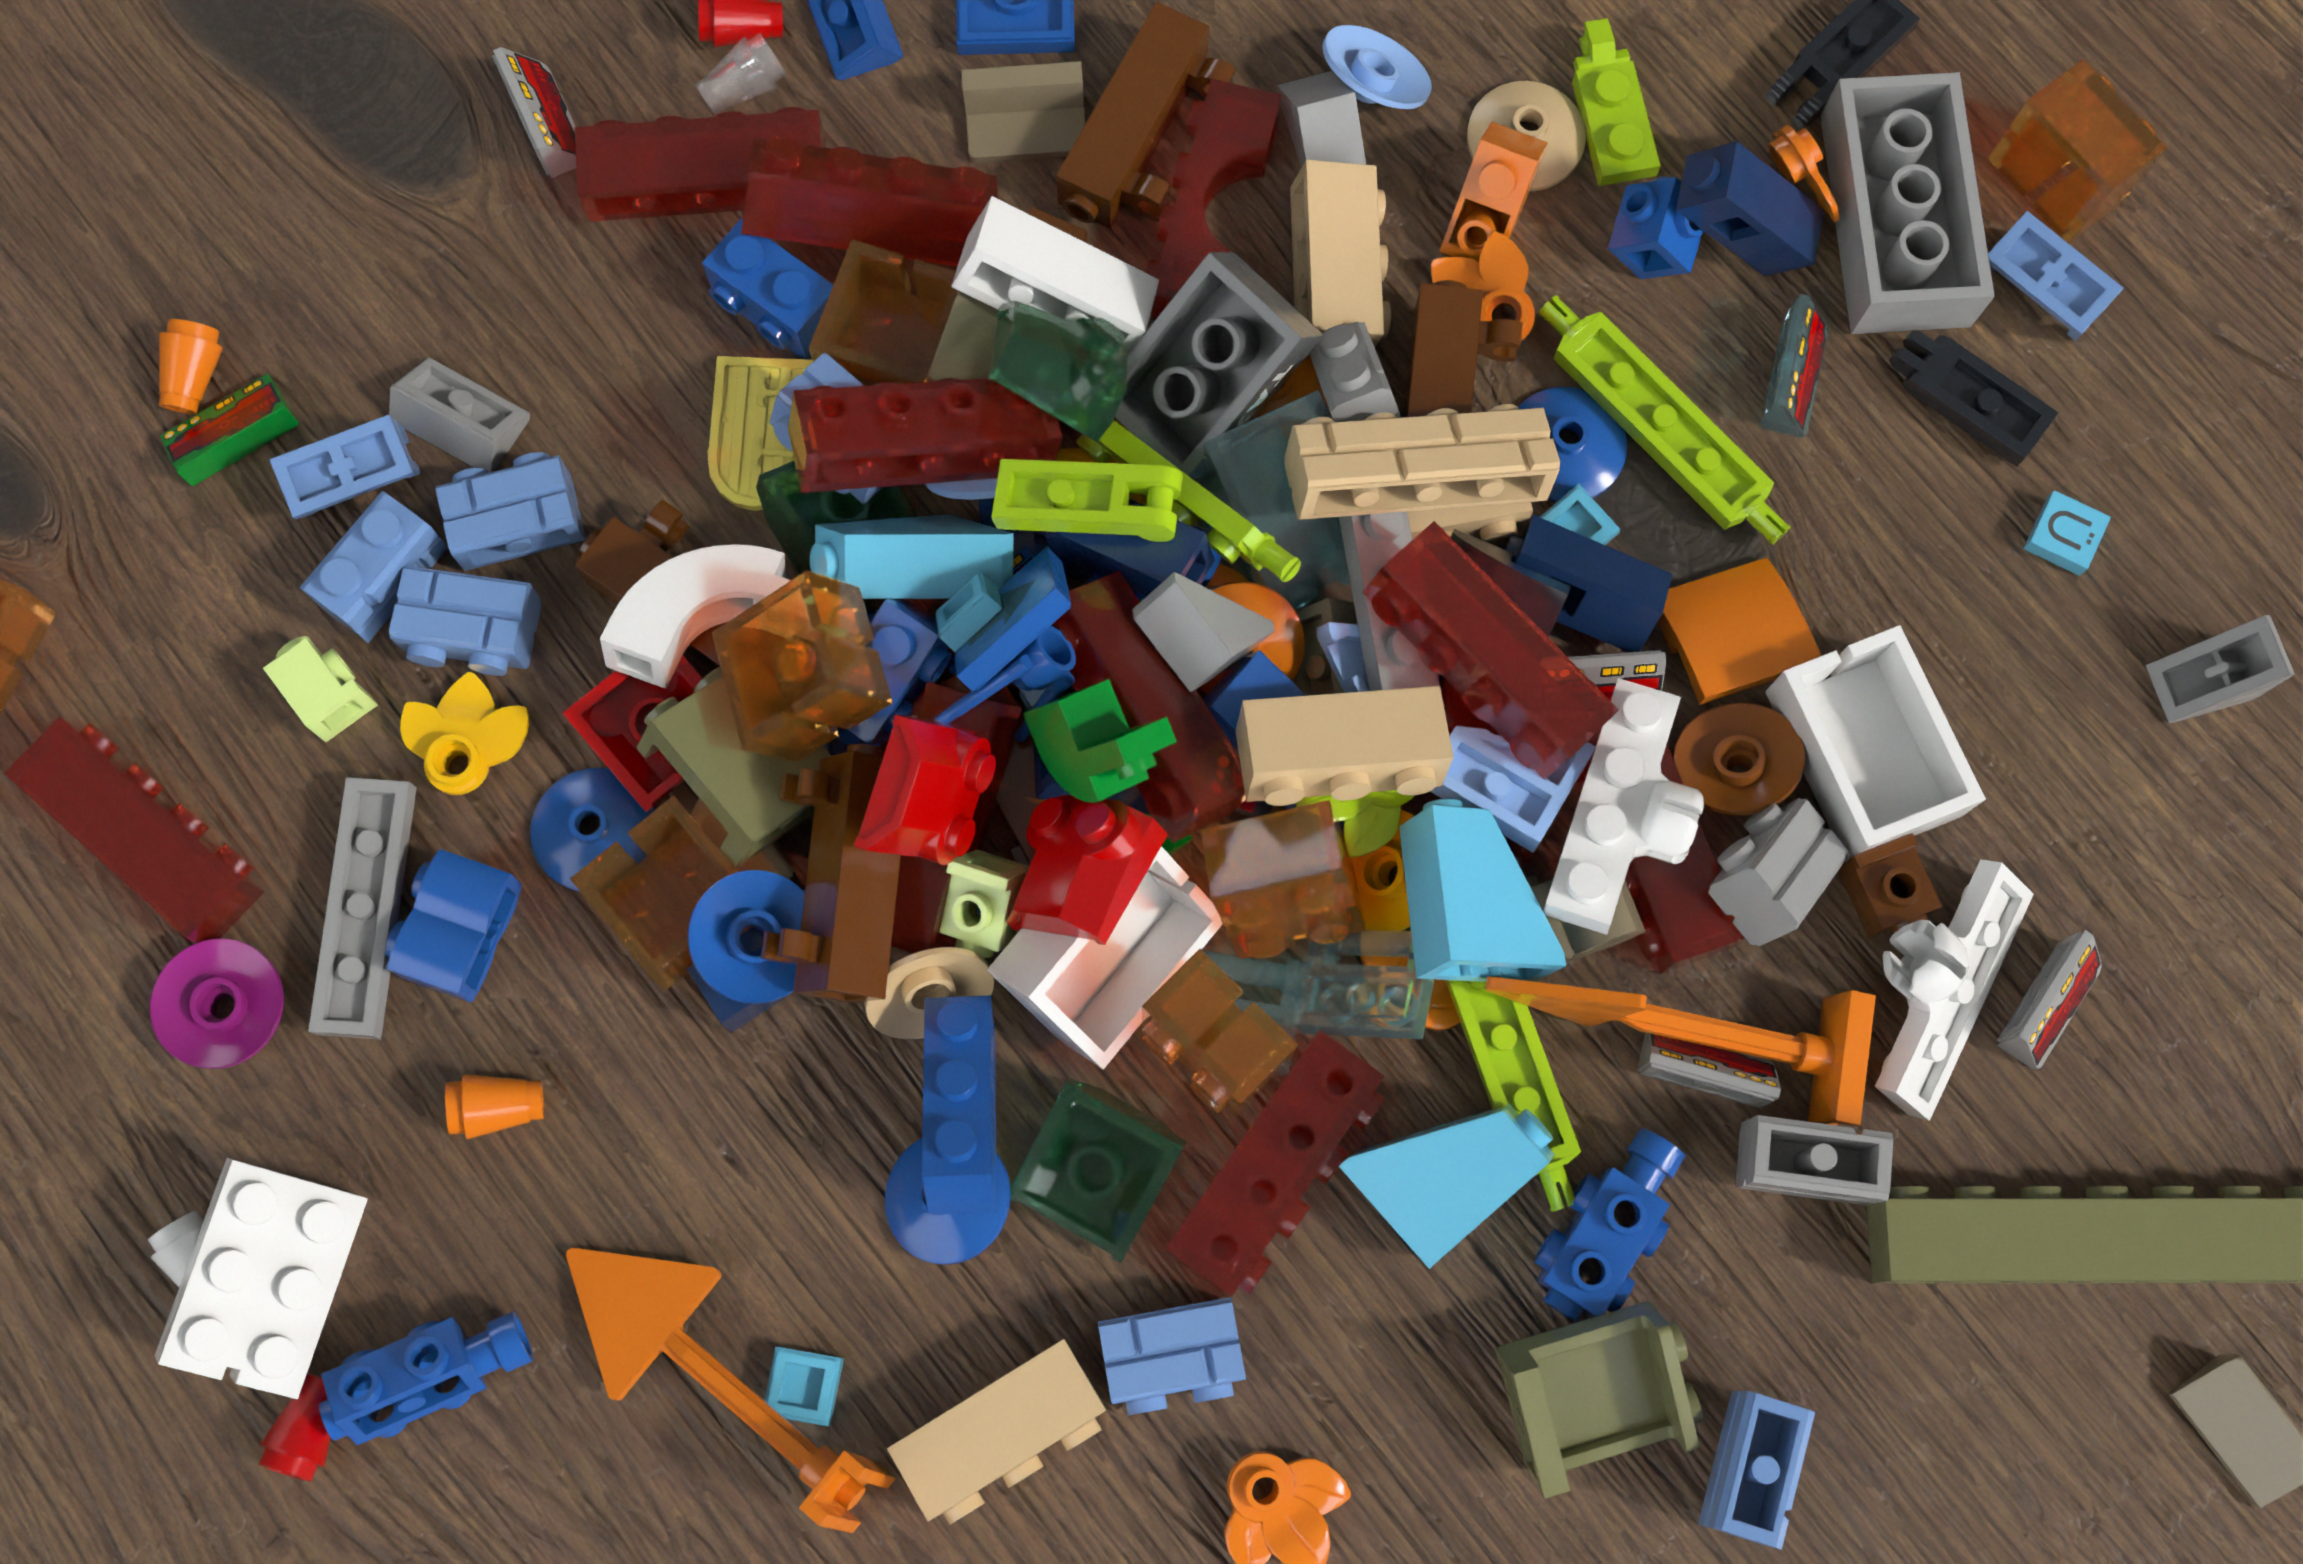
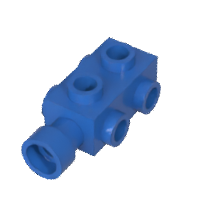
M1639 1128L1626 1150L1630 1158L1621 1172L1612 1167L1604 1169L1599 1178L1591 1173H1588L1574 1192V1205L1570 1206V1208L1577 1211V1214L1565 1234L1553 1229L1534 1258V1263L1543 1268L1536 1282L1548 1289L1543 1302L1574 1322H1578L1583 1313L1593 1318L1605 1314L1606 1310L1609 1312L1619 1310L1627 1300L1635 1284V1281L1628 1277V1274L1640 1254H1643L1649 1258L1658 1248L1668 1231L1669 1224L1663 1221L1662 1218L1671 1204L1655 1194L1665 1178L1673 1179L1686 1155L1678 1147L1647 1129ZM1621 1201L1628 1202L1635 1210V1220L1629 1227L1620 1226L1614 1218L1615 1206ZM1587 1258L1594 1259L1601 1269L1599 1280L1592 1285L1583 1282L1579 1276V1266Z
M514 1311L487 1322L488 1330L472 1337L467 1336L453 1317L444 1321H431L415 1327L408 1333L407 1337L378 1350L367 1349L350 1355L343 1361L341 1366L321 1374L328 1399L319 1403V1410L329 1436L333 1441L348 1436L356 1445H360L378 1436L382 1438L395 1436L405 1428L407 1423L441 1408L455 1409L464 1405L471 1395L487 1389L484 1375L502 1367L508 1373L533 1362L532 1348L519 1317ZM459 1376L458 1384L452 1391L440 1393L441 1386L445 1380ZM394 1405L393 1412L389 1418L376 1422L377 1414L382 1408Z

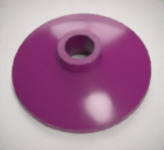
M210 939L193 944L173 957L161 971L155 982L150 1000V1018L154 1033L164 1049L185 1064L203 1069H223L238 1065L257 1054L274 1035L283 1012L284 993L282 982L272 962L262 952L246 943L232 939ZM232 996L235 1002L232 1013L228 1017L220 1019L217 1015L218 1003L223 998Z

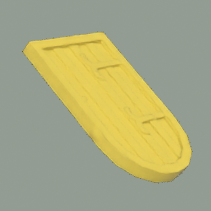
M717 356L710 439L707 450L709 474L720 495L734 506L752 511L772 509L791 499L802 485L809 457L802 451L794 453L785 448L777 439L773 426L769 422L776 396L780 390L796 376L802 375L804 370L814 360Z

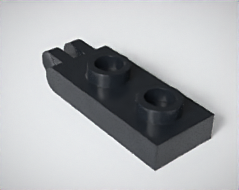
M1912 330L1903 340V345L1906 349L1898 348L1889 359L1891 366L1906 377L1903 381V386L1910 394L2016 467L2027 457L2059 413L1966 348L1944 335H1939L1933 340L1920 331Z

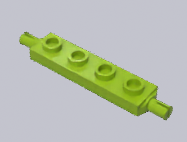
M1558 295L1553 296L1550 302L1547 301L1538 314L1563 337L1553 359L1724 530L1747 520L1772 546L1791 528L1765 503L1774 482L1602 312L1586 316L1581 320L1559 299Z
M1066 384L1058 386L1052 392L1050 405L1063 413L1073 423V426L1082 433L1076 443L1096 462L1108 463L1112 459L1120 464L1164 465L1179 470L1183 474L1180 497L1173 500L1172 512L1177 515L1178 521L1191 527L1196 523L1207 531L1210 547L1227 562L1233 564L1240 556L1258 571L1263 566L1278 576L1282 582H1288L1297 574L1301 561L1278 545L1272 535L1267 532L1261 533L1255 525L1099 410L1097 404L1087 401L1082 396L1080 397ZM1140 494L1142 497L1147 498L1145 494Z
M1445 980L1491 1109L1510 1104L1518 1114L1528 1109L1540 1120L1553 1137V1140L1547 1146L1555 1154L1550 1163L1537 1173L1549 1201L1550 1210L1553 1212L1564 1209V1206L1570 1207L1574 1205L1573 1200L1575 1196L1563 1165L1573 1160L1581 1150L1528 1006L1485 991L1486 982Z

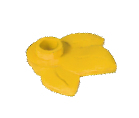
M467 672L448 689L437 708L420 702H406L402 711L400 732L405 746L414 754L424 759V771L430 783L443 793L463 795L475 790L483 783L488 774L489 767L508 761L519 751L528 733L529 713L525 706L519 705L502 707L496 710L495 702L485 684L474 673ZM457 756H467V768L460 774H450V762Z

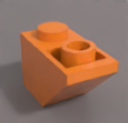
M1491 122L1480 139L1439 252L1452 257L1471 258L1479 262L1483 246L1492 232H1500L1510 239L1548 142Z

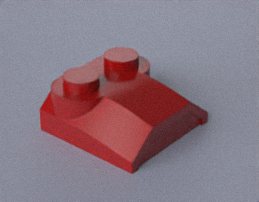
M683 655L666 689L615 670L562 713L645 812L649 811L685 781L660 750L644 758L637 749L648 727L644 723L646 716L668 698L675 697L681 702L695 693V686L702 680V677Z
M895 714L892 732L854 847L865 851L921 857L940 865H948L956 856L962 857L972 844L976 828L975 821L972 818L980 793H983L988 788L993 779L996 768L995 756L991 754L988 739L975 735L974 731L950 723Z
M1061 795L1044 800L1034 809L1030 816L1026 839L1036 852L1018 890L1006 923L1013 930L1017 931L1023 928L1094 940L1097 944L1105 945L1168 833L1154 818L1125 805L1119 800L1104 799L1100 802L1091 803L1079 800L1072 795Z

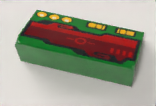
M267 373L160 435L175 470L193 487L295 428L300 423L272 377Z

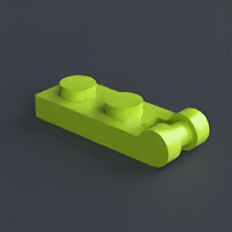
M1001 459L991 518L997 529L1138 535L1149 541L1167 542L1175 537L1177 515L1172 512V504L1174 499L1180 497L1183 474L1173 467L1164 465ZM1130 494H1145L1147 496L1146 506H1128Z

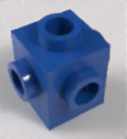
M1659 177L1650 182L1626 185L1619 212L1615 219L1608 250L1640 279L1691 273L1701 235L1704 231L1676 211L1682 183L1677 177Z

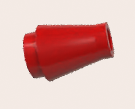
M698 0L699 42H714V48L767 38H782V1Z
M306 1374L298 1399L291 1398L259 1444L260 1447L264 1448L258 1463L259 1466L307 1482L312 1481L317 1467L325 1468L331 1437L323 1424L319 1410V1403L328 1399L322 1378Z

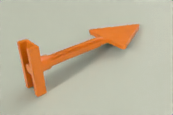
M1487 977L1485 991L1583 1026L1592 1027L1608 1021H1620L1641 1032L1788 1063L1794 1071L1813 1074L1807 1122L1838 1125V1123L1850 1126L1861 1125L1876 995L1849 990L1824 997L1822 999L1818 1035L1800 1032L1793 1036L1646 1004L1647 996L1642 994Z
M570 1248L567 1250V1262L607 1395L610 1399L622 1400L655 1358L664 1352L800 1470L799 1479L812 1489L811 1493L799 1506L802 1512L818 1526L854 1533L861 1522L849 1510L858 1503L865 1493V1485L868 1483L888 1489L896 1478L877 1461L845 1450L838 1456L827 1445L819 1448L684 1331L683 1325L720 1280V1270L710 1266L580 1248Z

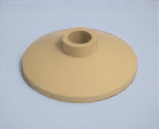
M1535 81L1510 82L1488 92L1475 106L1467 128V144L1472 159L1481 137L1491 122L1548 142L1530 191L1544 190L1565 180L1579 164L1586 143L1584 121L1575 104L1559 90ZM1520 122H1531L1537 125L1539 129L1528 131L1520 125Z
M956 947L932 948L908 955L889 966L885 999L864 1002L867 1018L876 1030L887 1036L899 1039L924 1038V999L992 995L994 977L987 971L990 966L979 954Z

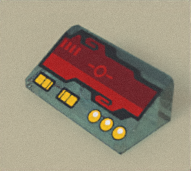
M1800 294L1799 297H1796L1782 320L1761 419L1762 429L1796 437H1805L1808 433L1828 336L1826 323L1808 295Z

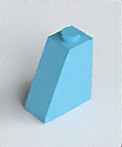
M951 514L815 525V544L810 551V568L816 584L824 588L826 592L843 599L951 598L977 573L983 572L998 589L1013 577V533Z
M1439 799L1426 803L1423 806L1422 812L1399 826L1417 979L1486 982L1487 977L1491 976L1535 982L1566 967L1565 953L1490 809L1463 807L1462 801L1457 799Z
M1508 1104L1359 1149L1339 1167L1430 1269L1549 1164L1555 1154L1547 1146L1553 1140V1137L1540 1120L1528 1109L1518 1114Z

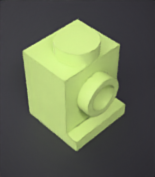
M301 636L286 643L278 651L276 659L263 668L303 724L325 742H328L378 706L373 697L354 681L356 679L355 675L333 648L323 654L307 636Z
M980 850L969 852L962 857H956L947 867L946 873L951 874L939 933L957 938L956 948L973 951L983 958L992 957L994 951L999 952L1005 949L1019 932L1013 930L1006 923V920L1029 866ZM978 906L981 911V916L976 915Z

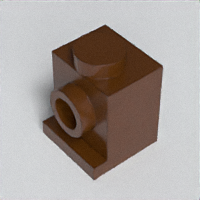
M1913 833L1854 855L1843 863L1838 870L1839 876L1869 939L1888 931L1893 935L1904 925L1918 920H1928L1927 916L1942 907L1916 852L1915 847L1918 843ZM1892 878L1896 879L1905 899L1898 898L1892 893L1890 889Z

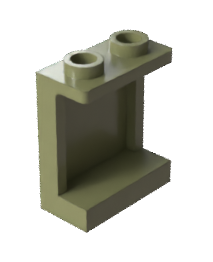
M748 659L729 672L724 666L713 670L695 686V693L681 702L675 697H671L656 706L644 719V723L648 727L637 746V749L644 758L660 750L727 830L728 835L718 850L734 869L814 815L815 806L792 804L780 800L782 775L790 773L799 776L800 769L803 768L819 771L820 759L832 756L751 659Z
M1650 1301L1495 1348L1525 1467L1544 1499L1571 1491L1566 1471L1670 1438L1676 1439L1686 1452L1700 1448L1694 1424L1703 1421L1702 1409L1693 1386L1689 1381L1684 1382L1680 1362L1688 1360V1351L1684 1337L1676 1321L1667 1322Z

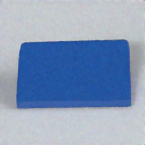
M807 0L836 79L842 81L891 65L903 58V52L883 0Z

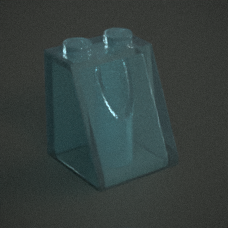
M1318 390L1204 442L1201 486L1255 525L1261 533L1267 532L1272 535L1278 545L1301 561L1297 574L1288 582H1282L1278 576L1263 566L1258 571L1240 556L1238 557L1250 582L1262 584L1275 590L1295 610L1313 601L1319 594L1317 590L1339 580L1343 586L1350 584L1339 517L1297 520L1292 499V488L1289 487L1284 466V456L1292 425H1302L1304 422L1316 417L1331 418Z

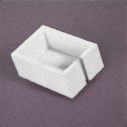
M1900 625L1848 645L1840 655L1835 650L1787 669L1765 691L1773 710L1790 721L1803 741L1805 750L1803 773L1829 828L1849 851L1845 861L1854 855L1913 833L1915 836L1960 818L1986 800Z
M1161 846L1105 945L1097 944L1094 940L1021 928L987 971L1057 1039L1104 1070L1226 921L1227 917L1196 884L1187 880L1189 876Z
M226 1158L155 1353L157 1363L222 1380L226 1367L232 1368L230 1376L235 1384L298 1399L368 1198Z

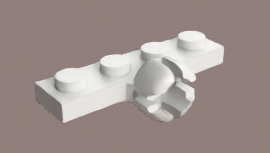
M1618 678L1543 913L1546 916L1607 935L1629 864L1634 857L1648 856L1675 865L1683 862L1688 855L1697 832L1699 814L1702 815L1704 807L1703 795L1698 789L1669 781L1661 773V760L1681 699L1680 696Z
M1980 859L1970 883L1962 893L1961 902L1948 928L1943 923L1936 927L1928 920L1912 922L1904 925L1890 938V943L1904 955L1901 961L1891 951H1884L1883 965L1885 976L1891 985L1907 998L1909 1010L1890 1054L1884 1060L1882 1072L1875 1087L1909 1116L1930 1121L2034 895L2001 862Z

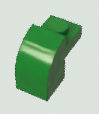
M1109 679L1071 692L1023 713L1037 750L1050 774L1065 791L1085 802H1100L1149 779L1146 770L1157 765L1152 753L1177 742L1167 717L1129 729Z

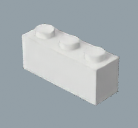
M991 196L967 236L951 287L1118 368L1146 333L1159 279Z

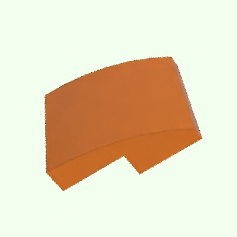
M1767 557L1670 588L1663 613L1658 620L1671 654L1679 652L1699 705L1776 680L1783 671L1822 656L1795 599Z

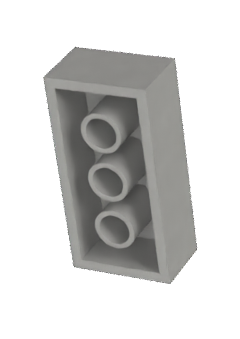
M1960 72L1839 79L1820 114L1830 190L1836 199L1840 211V220L1835 225L1850 333L1865 334L1971 327L1995 295Z

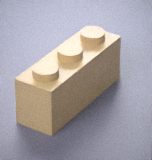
M1306 160L1290 187L1295 309L1321 333L1337 325H1349L1356 321L1365 322L1375 348L1381 338L1387 336L1391 323L1390 303L1383 301L1382 282L1386 277L1388 269V249L1386 245H1380L1379 226H1381L1385 215L1386 197L1384 190L1377 188V167L1375 165Z
M1440 686L1243 700L1235 730L1246 802L1265 800L1267 804L1274 806L1290 805L1299 802L1304 797L1331 795L1336 800L1349 801L1362 798L1370 792L1397 790L1398 793L1409 796L1424 794L1435 787L1442 786L1454 758Z
M1063 1339L891 1445L887 1450L926 1520L929 1522L943 1513L948 1524L951 1525L985 1503L978 1492L985 1486L1002 1476L1007 1487L1010 1488L1043 1467L1037 1455L1059 1440H1061L1066 1451H1069L1101 1431L1102 1429L1096 1417L1107 1411L1068 1342Z

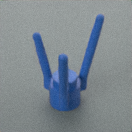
M1053 626L1048 627L1011 660L1005 669L992 677L978 691H971L953 703L949 708L937 715L934 721L950 723L1012 681L1024 691L1045 689L1032 709L1057 699L1062 692L1075 683L1073 675L1069 672L1076 663V654L1072 644L1060 630ZM953 662L949 665L948 669L951 674L956 675V665ZM1025 719L1015 733V739L1018 742L1026 741L1031 734Z

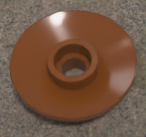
M1730 703L1703 712L1685 727L1676 743L1674 767L1680 784L1698 789L1701 792L1705 808L1721 814L1749 815L1763 811L1774 802L1776 804L1781 803L1794 791L1803 775L1805 750L1802 739L1790 721L1780 713L1758 704ZM1739 765L1750 768V770L1742 773L1730 771V769Z

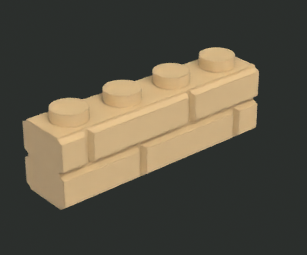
M1502 404L1491 408L1487 412L1458 414L1454 409L1443 408L1432 411L1426 416L1397 418L1391 413H1377L1362 421L1335 422L1328 417L1312 418L1302 425H1292L1284 456V466L1289 487L1292 488V499L1297 520L1547 501L1560 471V460L1554 440L1550 439L1551 430L1544 408L1519 410L1515 405Z

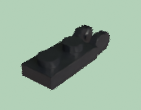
M1854 0L1798 53L1793 65L1776 80L1765 95V99L1776 107L1781 102L1787 100L1806 77L1819 90L1811 99H1807L1799 107L1792 121L1800 129H1806L1822 113L1839 79L1864 78L1915 29L1920 18L1899 0Z

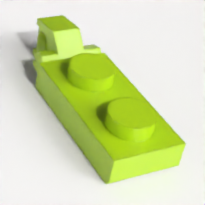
M1608 18L1587 21L1584 23L1583 36L1579 38L1583 56L1575 57L1573 62L1575 73L1572 86L1579 112L1584 121L1586 141L1597 184L1603 186L1655 177L1661 165L1633 60L1630 61L1627 49L1615 50V39Z

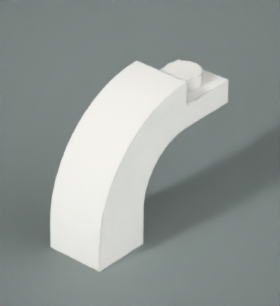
M737 544L716 545L696 549L669 559L655 567L628 590L618 603L600 637L605 665L610 669L666 689L683 653L697 636L718 624L738 620L767 624L827 646L836 626L835 596L829 595L824 588L810 580L798 578L791 581L786 579L785 553L753 545Z

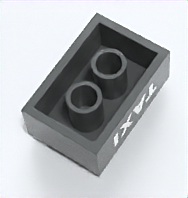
M1209 252L1094 398L1134 436L1190 478L1205 477L1212 472L1324 335L1234 252Z

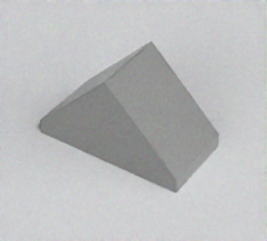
M1334 71L1276 85V93L1301 168L1306 160L1366 165L1355 91L1345 84Z
M1173 572L1132 609L1134 621L1190 693L1233 667L1274 632L1273 621L1176 572Z
M2264 615L2145 665L2168 723L2179 722L2257 699L2295 675L2270 615Z

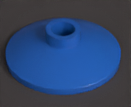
M1573 387L1549 388L1533 394L1518 406L1519 410L1544 408L1551 430L1550 439L1554 440L1559 456L1560 471L1547 501L1558 502L1577 484H1580L1592 498H1595L1614 483L1626 459L1627 439L1625 430L1585 390ZM1563 429L1571 430L1579 436L1580 441L1576 444H1567L1560 439L1559 431Z
M588 768L564 776L544 793L532 817L530 829L531 844L534 855L542 869L560 885L583 893L607 892L633 880L649 863L658 841L659 821L655 806L645 812L610 769ZM586 816H599L600 826L595 833L591 835L580 833L579 825Z
M762 870L737 872L713 884L701 896L694 907L687 934L691 960L705 983L728 999L749 1004L772 1002L792 993L794 990L796 964L761 959L762 944L757 951L746 950L740 943V933L745 927L756 928L762 936L763 943L765 931L781 933V929L784 928L800 930L805 892L786 877Z
M922 1138L917 1140L898 1158L888 1178L885 1191V1211L891 1231L905 1250L923 1261L950 1265L970 1260L982 1253L994 1242L1006 1222L1011 1200L1010 1181L1003 1161L996 1153V1212L928 1214L921 1177Z

